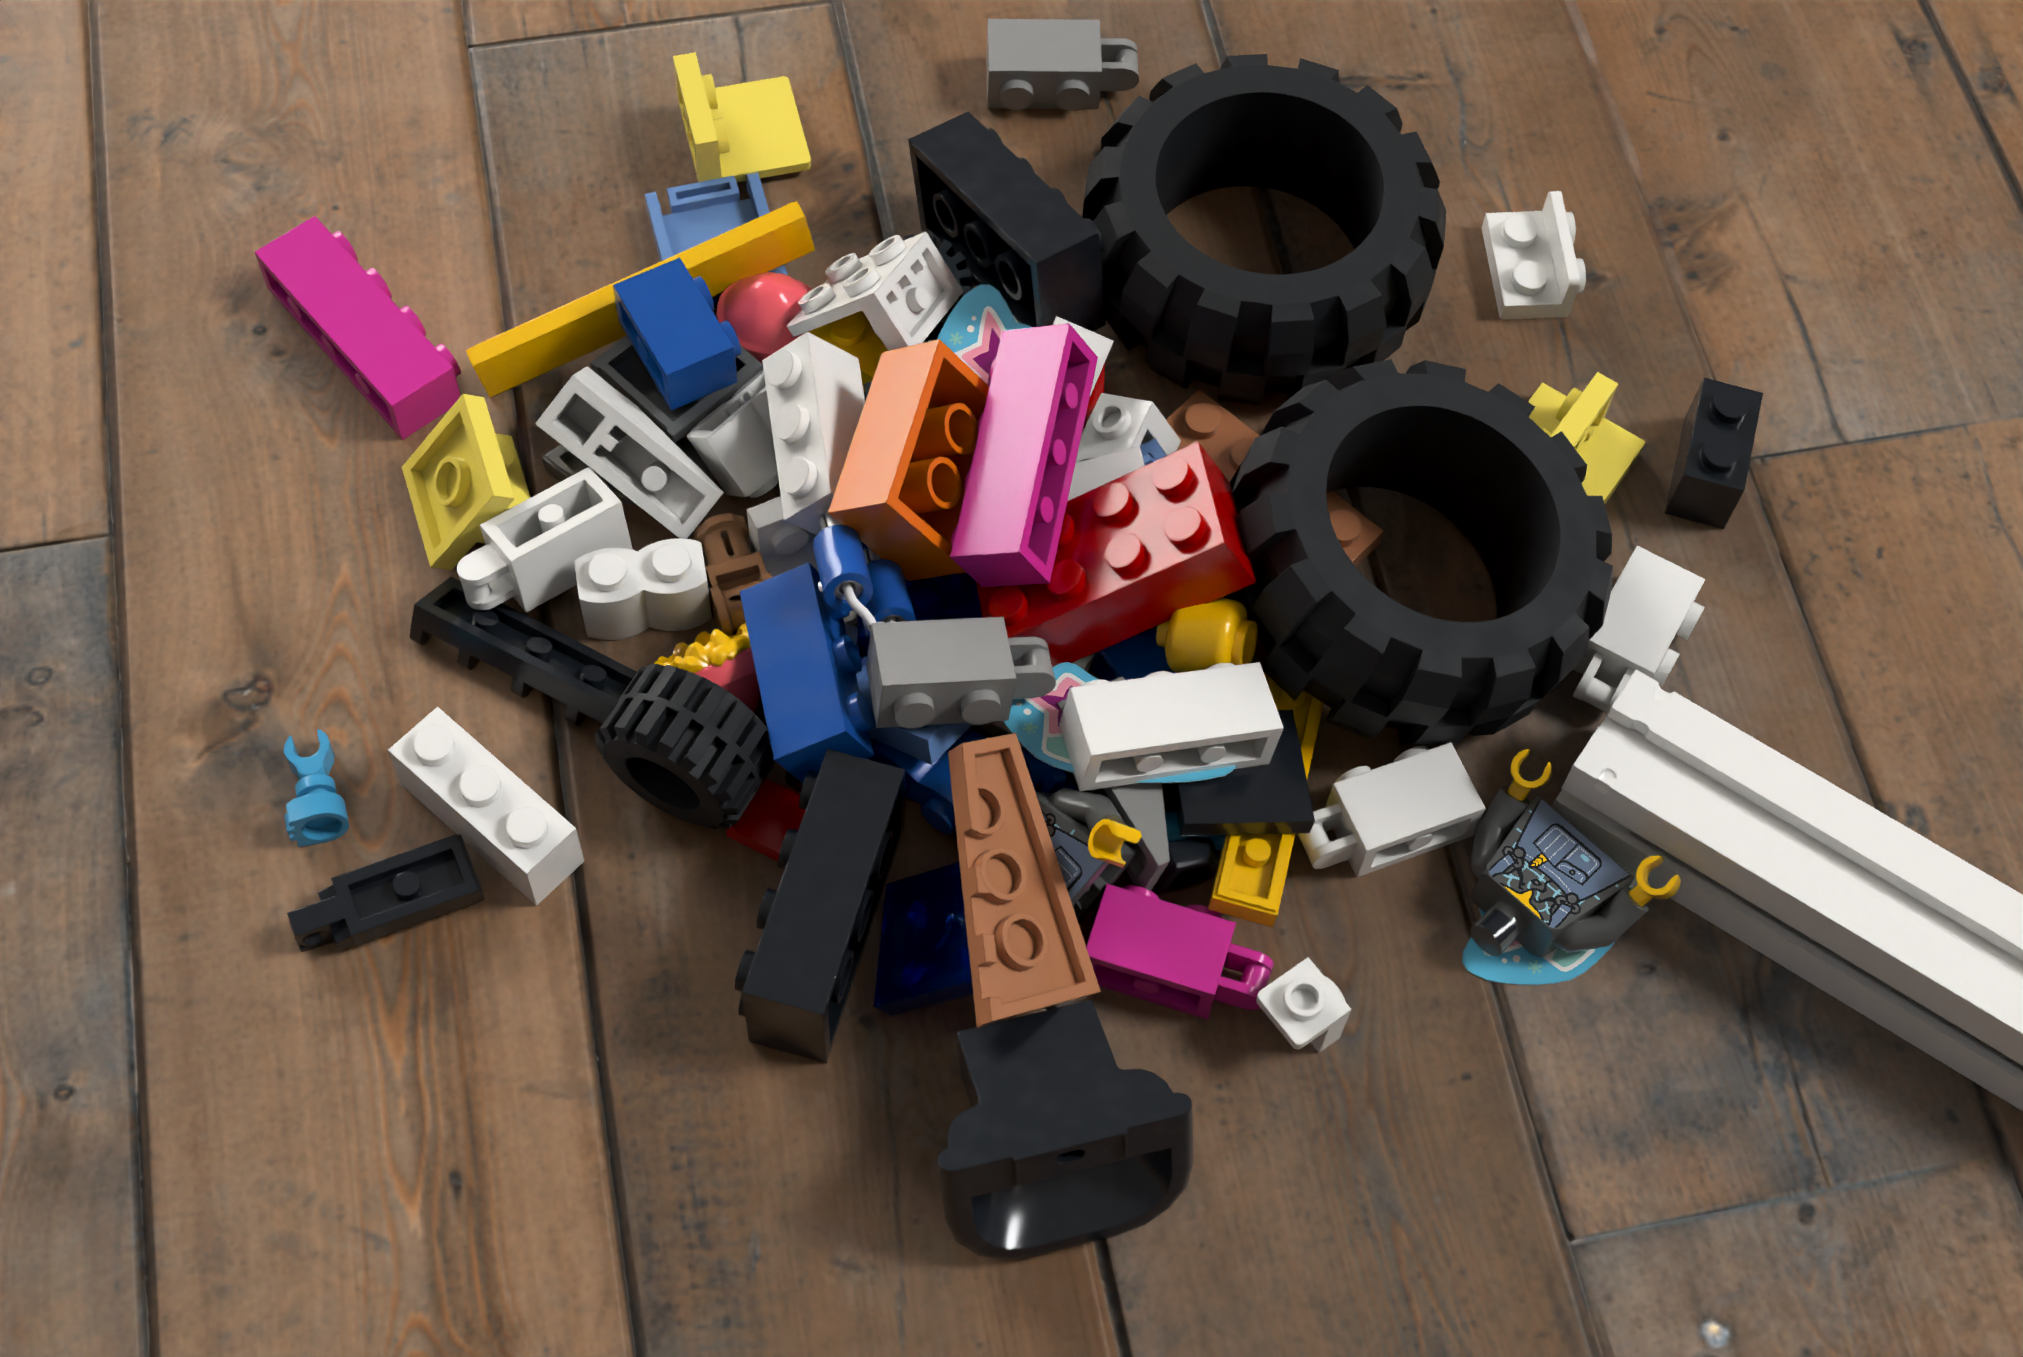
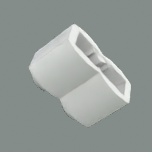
M761 370L744 384L730 400L703 418L686 436L726 495L756 498L770 491L779 482L764 370Z
M682 538L667 539L647 545L639 551L617 547L603 548L586 553L574 560L579 601L587 637L598 640H620L638 635L649 627L662 631H682L700 626L712 619L702 544L699 541Z

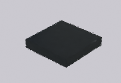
M1277 710L1284 729L1269 764L1234 769L1226 776L1208 780L1172 783L1180 836L1310 833L1315 818L1293 710Z

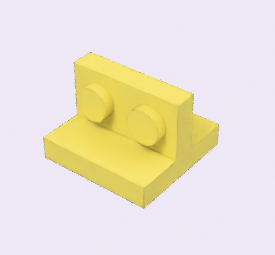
M1597 372L1583 392L1574 387L1566 396L1542 382L1528 401L1535 406L1529 418L1550 437L1561 431L1564 433L1587 464L1585 480L1581 483L1587 496H1603L1604 504H1606L1640 456L1646 443L1641 438L1604 418L1618 383Z
M462 394L402 466L430 568L453 570L476 542L485 543L480 524L531 498L512 436L495 433L484 397Z

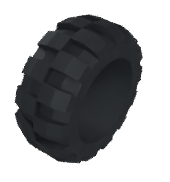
M1267 54L1231 55L1225 58L1220 66V70L1204 73L1198 64L1195 63L1162 78L1151 89L1149 100L1138 96L1101 138L1100 153L1089 164L1082 217L1084 219H1091L1096 224L1104 242V250L1100 253L1102 276L1108 291L1107 297L1104 298L1106 321L1128 350L1139 344L1147 348L1145 361L1152 371L1184 389H1187L1193 379L1219 387L1218 400L1259 405L1263 399L1264 392L1287 391L1289 398H1291L1305 386L1323 380L1329 382L1333 373L1354 366L1384 361L1402 346L1405 331L1420 321L1444 248L1446 208L1438 191L1440 180L1417 131L1401 134L1403 122L1398 109L1370 86L1366 85L1357 93L1340 84L1339 70L1300 58L1298 68L1296 69L1268 65ZM1236 186L1269 188L1294 195L1319 208L1338 224L1351 242L1354 251L1330 265L1303 273H1254L1225 265L1200 252L1178 233L1166 215L1183 202L1211 190Z
M1392 359L1354 366L1333 373L1329 382L1323 380L1303 387L1273 412L1261 435L1255 438L1245 458L1230 480L1238 512L1236 517L1246 556L1251 561L1256 583L1226 595L1225 598L1241 602L1246 608L1247 619L1257 623V637L1269 653L1263 661V671L1294 701L1304 690L1330 707L1326 722L1365 738L1377 737L1384 727L1394 728L1398 730L1400 745L1460 743L1468 733L1471 736L1493 735L1528 716L1544 697L1551 693L1587 655L1588 641L1604 624L1613 578V565L1604 562L1612 554V531L1603 496H1587L1581 484L1585 480L1587 464L1564 433L1561 431L1553 437L1546 434L1529 418L1535 406L1498 383L1487 392L1465 382L1466 369L1427 360L1410 366L1406 373H1398ZM1351 487L1384 488L1412 496L1441 512L1470 539L1486 564L1495 590L1497 619L1483 622H1454L1437 619L1418 613L1388 597L1362 575L1343 550L1330 520L1326 493Z

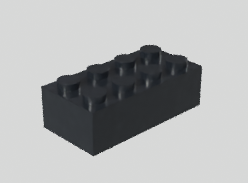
M969 111L908 139L921 231L927 232L928 235H934L937 247H940L945 239L953 244L955 255L961 251L966 258L967 268H970L972 282L976 286L988 284L997 289L1006 301L1012 315L1021 324L1031 327L1053 325L1056 316L1092 332L1106 325L1104 298L1107 297L1108 291L1102 276L1100 253L1104 250V242L1098 227L1091 219H1084L1067 203L1060 190L1055 187L1050 188L1035 174L1032 166L1025 158H1018L1003 144L1000 136L994 129H987Z
M830 749L826 750L819 772L809 770L805 777L799 798V809L805 810L799 830L789 828L785 834L778 858V867L785 869L778 890L768 888L763 896L756 924L758 929L763 930L756 952L750 950L744 952L735 979V990L742 992L738 1014L746 1019L749 1042L826 1064L905 827V769Z

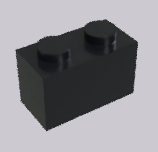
M1703 378L1684 419L1665 514L1721 529L1725 528L1745 490L1763 397L1762 392Z

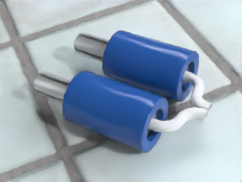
M828 510L825 511V515L822 514L819 519L822 530L814 538L812 545L820 577L818 588L820 592H823L825 602L837 611H855L862 617L864 625L868 627L869 635L871 623L916 621L902 568L891 560L880 558L870 548L863 550L860 535L853 528L841 525L828 514Z

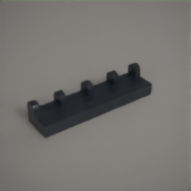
M449 577L414 604L410 629L411 640L420 645H425L433 635L459 649L457 659L459 665L472 670L481 660L512 676L511 692L522 698L527 697L533 688L567 705L565 720L576 726L581 725L587 716L603 723L637 673V671L504 603L488 610L471 608L466 601L461 581L453 577Z

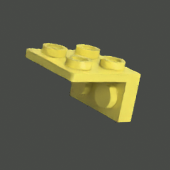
M696 52L673 56L678 104L698 182L735 176L737 183L746 181V174L758 172L760 178L805 171L811 168L810 153L788 77L781 76L715 88L712 74L701 75Z

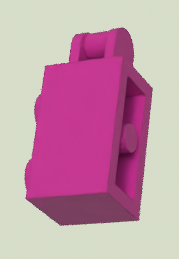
M1110 884L1106 885L1086 946L1100 987L1204 1019L1209 1017L1213 1000L1247 1010L1260 1009L1256 998L1258 992L1268 985L1274 965L1273 960L1269 956L1259 951L1232 944L1231 940L1236 923L1223 919L1219 912L1208 910V907L1202 905L1182 907L1159 900V897L1154 892L1135 885H1126L1122 888ZM1223 967L1243 973L1241 981L1221 976Z

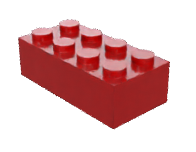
M1195 442L1067 501L1050 583L981 587L976 582L982 618L1004 617L1008 638L1039 637L1044 639L1048 644L1051 664L1054 667L1059 663H1073L1170 620L1173 612L1178 609L1207 604L1256 583L1251 561L1246 556L1236 519L1238 512L1230 482L1201 444Z

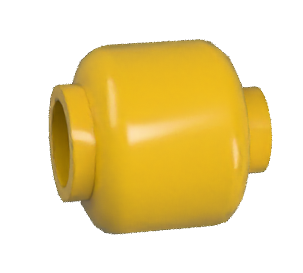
M1222 597L1207 604L1185 607L1173 612L1169 621L1158 625L1156 642L1158 646L1165 647L1167 664L1175 673L1204 670L1219 663L1249 664L1255 652L1258 628L1255 621L1247 619L1246 608L1241 602Z

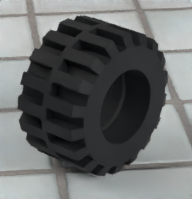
M649 664L647 667H641L595 734L597 740L595 744L597 750L603 756L602 758L615 775L632 791L650 804L678 819L714 829H728L737 824L776 763L773 758L767 727L750 708L714 682L695 673L669 665Z

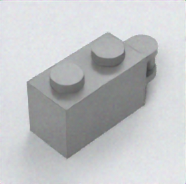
M988 19L986 49L987 108L1011 110L1099 109L1100 91H1127L1138 84L1137 45L1133 41L1124 38H1101L1100 20Z
M1004 617L871 623L866 668L877 728H919L925 725L958 723L981 725L993 721H1009L1013 699L1042 697L1050 693L1056 686L1047 642L1039 637L1008 638Z

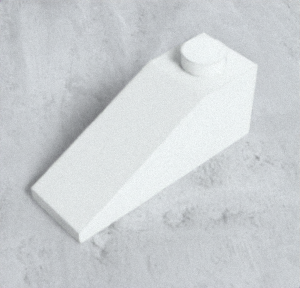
M588 366L571 376L535 423L679 538L687 539L724 493L641 409Z

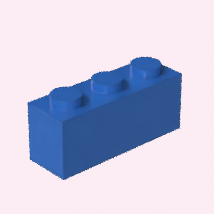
M809 562L740 591L774 761L802 783H804L809 770L819 772L827 749L864 759L874 756L868 730L875 727L872 709L864 694L859 691L856 673L862 671L861 658L854 642L846 633L843 618L849 616L850 612L837 611L825 602L824 594L818 588V583L820 582L819 572Z

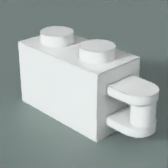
M587 467L480 524L486 545L464 556L457 564V573L466 601L471 608L488 610L513 597L524 611L528 612L577 585L574 560L578 557L603 548L617 547L633 550L622 502L594 471Z
M1637 545L1611 591L1603 626L1588 641L1587 655L1573 668L1583 674L1573 697L1580 701L1583 700L1608 714L1613 703L1636 669L1659 682V686L1662 687L1680 655L1669 648L1675 635L1688 640L1705 608L1694 602L1705 579Z
M1451 742L1430 750L1428 746L1421 745L1403 752L1393 763L1373 770L1369 766H1360L1342 774L1333 783L1326 807L1313 812L1315 822L1310 833H1297L1314 869L1326 868L1348 860L1356 877H1360L1473 836L1486 808ZM1333 829L1338 839L1330 842L1326 831Z

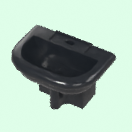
M1092 999L1004 1020L979 1028L974 1027L957 1031L961 1076L971 1108L961 1112L952 1122L948 1132L949 1148L942 1151L938 1157L945 1220L957 1243L982 1257L1001 1260L1035 1257L1118 1236L1144 1226L1168 1210L1186 1189L1194 1162L1192 1100L1184 1093H1173L1167 1082L1153 1072L1143 1069L1123 1070L1118 1068Z

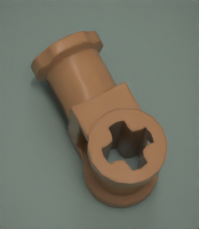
M733 513L719 514L706 519L694 530L693 534L694 540L701 542L702 550L705 552L709 564L705 566L710 604L717 629L727 636H733L734 632H737L738 628L746 623L740 591L772 578L770 571H766L761 553L751 554L746 540L749 533L746 519ZM725 532L727 537L722 538L721 534Z

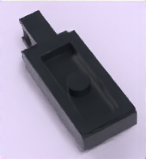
M455 834L331 878L333 885L318 892L319 902L288 912L287 915L294 938L301 952L334 942L337 949L350 947L353 944L357 946L485 899L461 834Z

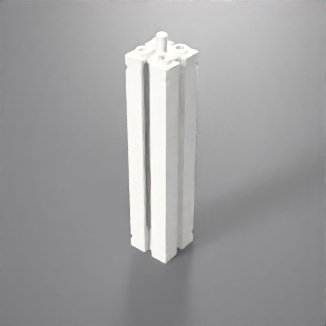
M1636 669L1613 703L1600 727L1598 726L1573 764L1561 788L1562 790L1552 807L1635 877L1637 868L1644 859L1656 855L1663 857L1664 861L1649 873L1648 883L1654 889L1662 888L1675 875L1680 876V889L1674 896L1670 897L1672 900L2023 1111V895L1674 691L1669 693L1662 690L1659 682Z

